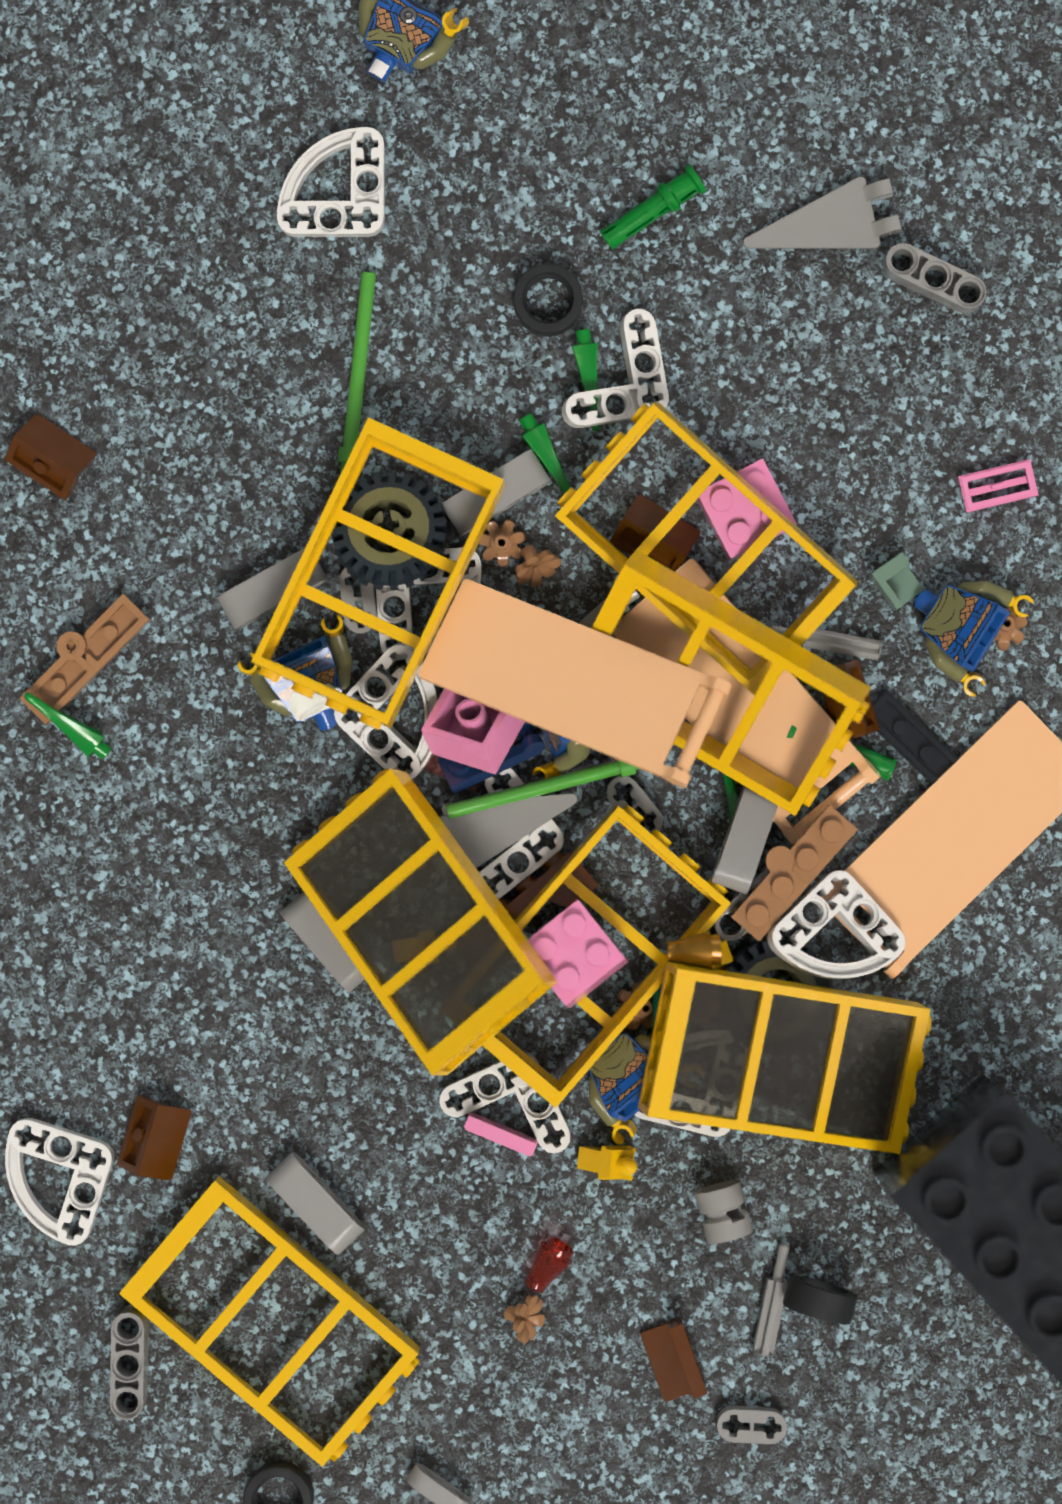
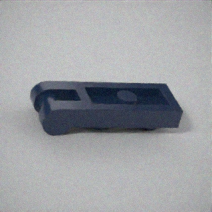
M527 722L524 723L515 741L522 739L521 743L514 747L511 746L496 774L528 760L544 750L545 744L541 736L535 734L534 725ZM443 757L437 759L453 794L495 775Z

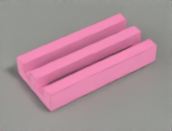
M1030 459L957 477L965 513L1039 495ZM1024 469L1026 475L972 489L968 487V482ZM1028 484L1029 490L972 503V496Z
M473 1112L469 1113L464 1125L467 1131L529 1157L530 1155L533 1156L538 1141L536 1138Z

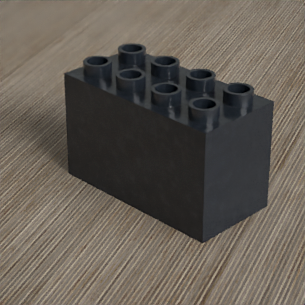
M981 1073L902 1144L900 1154L892 1153L872 1172L891 1198L1062 1386V1153L1006 1091Z

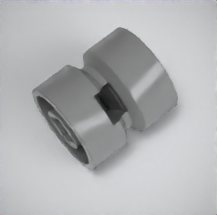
M740 1180L712 1184L694 1192L699 1213L706 1215L702 1225L708 1244L732 1241L753 1232L748 1210L741 1208L745 1198Z

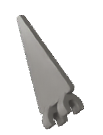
M857 177L744 239V246L748 249H877L880 246L879 237L901 233L898 215L875 221L872 209V201L892 197L893 191L890 179L867 185L865 178Z
M574 793L536 796L452 819L448 818L445 805L451 803H446L442 806L443 815L439 817L477 868L574 805L578 801V797ZM442 855L433 858L438 872L451 868Z

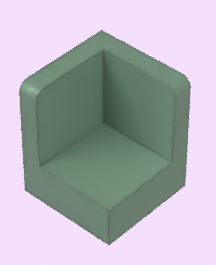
M903 552L868 575L893 612L923 591V587L909 569L910 562Z

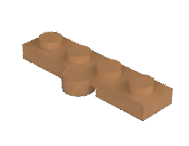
M122 594L86 630L84 635L70 631L65 632L59 637L56 647L61 657L25 693H32L61 712L151 619L125 594ZM24 693L19 699L45 725H48L51 720L26 701Z
M828 805L790 849L778 845L768 850L765 855V865L770 871L769 874L762 879L733 912L731 917L754 938L760 941L858 829L831 805Z

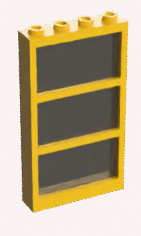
M390 768L379 772L372 779L373 784L363 793H357L348 799L345 803L346 808L337 816H332L323 821L318 827L319 832L311 839L297 844L292 850L293 855L284 864L432 1076L448 1075L558 981L406 771Z
M667 962L638 1109L647 1117L900 1154L902 1144L907 1141L909 1134L907 1120L909 1110L916 1101L915 1081L917 1072L922 1069L924 1063L922 1048L925 1036L929 1034L931 1029V1009L914 1001Z

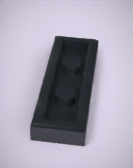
M887 689L872 702L880 728L876 732L931 785L959 759Z

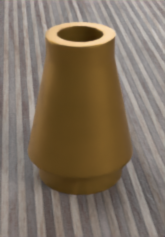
M709 931L675 941H667L668 962L712 969L713 965H721L720 934L711 935Z

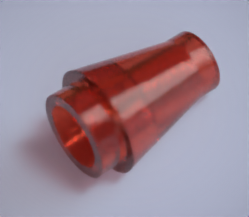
M549 1236L547 1241H542L530 1272L524 1280L526 1285L538 1293H543L546 1287L572 1263L573 1249L567 1243L554 1236Z

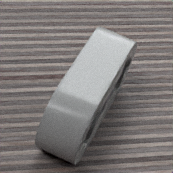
M346 568L343 569L339 581L341 600L356 608V602L362 601L363 610L378 617L374 585L368 583L367 586L361 584V596L355 597L354 587L346 583L347 579L352 577L347 573ZM344 616L346 626L357 634H366L373 630L367 626L359 628L357 622H352L351 619Z
M621 776L612 779L606 790L607 798L612 806L616 804L624 809L627 805L624 799L619 801L614 799L613 796L617 792L614 786L619 782L623 786L628 783L631 784L633 789L630 791V796L636 802L632 808L636 809L639 806L646 814L655 813L656 818L653 820L655 828L660 831L663 825V816L637 782L630 777L621 778ZM645 827V829L650 833L654 831V829L650 831L648 828Z
M727 1406L719 1412L716 1419L717 1430L720 1436L726 1441L733 1443L776 1444L784 1438L787 1431L785 1417L779 1410L771 1407ZM730 1415H737L738 1422L749 1423V1426H738L735 1433H730L728 1426L723 1425V1422L729 1421ZM767 1417H774L775 1423L779 1424L780 1428H774L773 1434L767 1435L765 1428L754 1427V1423L764 1424L767 1422Z
M416 1463L406 1478L411 1487L435 1504H474L465 1493L420 1463Z

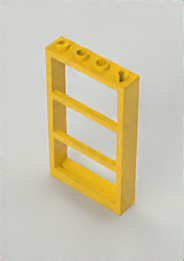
M655 402L649 407L644 403L630 419L635 425L628 433L624 435L620 431L606 446V449L610 452L601 463L595 459L581 476L586 481L579 489L575 491L571 487L557 502L561 509L555 517L620 574L629 558L621 553L576 511L659 418L711 466L636 550L648 556L721 474L773 522L709 593L721 598L777 534L783 530L834 576V579L783 634L784 637L801 646L853 590L859 581L662 404ZM638 584L636 589L691 638L700 620ZM710 632L707 633L700 646L754 696L773 664L762 657L750 669Z
M368 417L251 662L260 667L257 674L276 683L282 677L294 683L291 690L310 699L314 693L327 698L325 705L342 714H346L348 709L361 714L359 721L379 730L381 725L391 728L506 487L504 479ZM372 448L378 449L486 499L456 562L343 510ZM337 522L450 574L421 637L307 585ZM301 597L415 649L385 713L271 660Z
M636 550L624 564L591 629L612 636L638 584L700 620L677 663L688 668L690 667L711 627L772 662L771 668L727 746L706 734L696 758L796 816L803 804L808 807L811 806L821 788L814 785L819 776L826 780L837 762V760L831 757L835 749L842 752L854 732L847 729L852 720L860 723L870 704L864 700L871 687ZM784 670L846 706L799 789L738 753L739 748ZM685 721L683 722L674 742L676 746L681 749L684 748L693 726Z
M615 804L514 922L522 931L564 883L657 963V965L612 1017L587 996L576 1003L600 1023L603 1028L558 1080L501 1031L483 1045L484 1048L555 1108L663 984L668 962L667 953H662L571 874L616 821L620 822L711 901L679 939L707 932L731 905V902L724 897L728 892L727 889L711 882V878L706 882L696 872L700 866L685 853L677 857L668 848L672 842L656 828L652 833L648 832L640 825L644 818L628 804L624 809ZM501 937L441 1006L442 1012L459 1026L476 1012L463 999L508 948Z
M220 1176L216 1178L119 1293L322 1467L329 1459L333 1462L339 1459L348 1447V1444L344 1442L353 1431L359 1434L372 1419V1416L369 1414L371 1409L377 1402L383 1406L396 1391L393 1383L401 1374L407 1378L420 1362L416 1358L420 1350L419 1345ZM224 1202L272 1243L276 1249L197 1341L144 1295ZM285 1256H287L339 1302L264 1391L259 1394L207 1348ZM350 1310L400 1352L402 1356L329 1442L322 1447L270 1402L346 1312Z

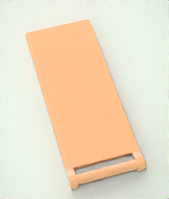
M694 558L689 559L675 571V573L708 592L716 585ZM725 594L720 598L735 607ZM644 598L621 618L613 632L615 637L621 641L676 663L690 639L687 634L647 598ZM713 627L710 628L709 632L750 669L762 658V656ZM700 647L689 668L709 676L721 678L732 685L728 696L722 698L707 731V735L727 746L754 695ZM784 670L739 748L738 753L799 789L836 723L796 676ZM699 686L685 717L692 726H694L709 692ZM791 726H795L797 729L794 737L787 738ZM850 740L842 752L838 749H835L831 757L837 760L827 779L825 780L819 776L814 785L822 788L852 762L859 770L854 776L795 825L787 819L791 813L779 806L777 807L773 821L792 845L828 805H831L836 810L868 782L873 784L881 777L878 770Z
M463 579L419 671V677L424 681L657 775L683 788H686L691 775L688 773L723 697L728 696L732 687L726 680L703 674L469 579ZM699 686L709 691L676 766L664 765Z
M1017 701L935 783L920 795L844 870L860 884L905 936L904 951L894 961L884 967L883 972L890 979L895 978L930 941L1062 813V741L1023 701ZM841 880L832 881L833 889L827 895L820 897L827 901L833 895L838 894L844 885ZM860 905L871 916L869 909L864 905ZM853 914V917H854V920L856 921V923H858L859 925L864 926V925L855 917V915ZM835 915V917L861 943V941L852 933V931L843 923V921L837 915ZM883 944L880 946L882 950L887 949Z

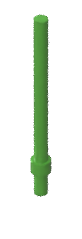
M371 272L361 273L343 447H339L337 462L341 463L340 475L359 437L376 274Z
M616 759L608 763L445 805L448 818L452 819L620 775L621 778L635 775L636 770L640 768Z

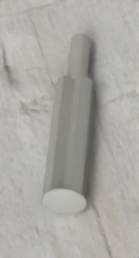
M770 626L772 630L781 635L788 629L781 626ZM816 629L804 642V647L878 661L882 651V640Z
M784 1243L779 1244L773 1277L766 1279L752 1347V1352L760 1356L772 1357L775 1350L784 1306L783 1299L788 1284L787 1281H783L790 1246Z

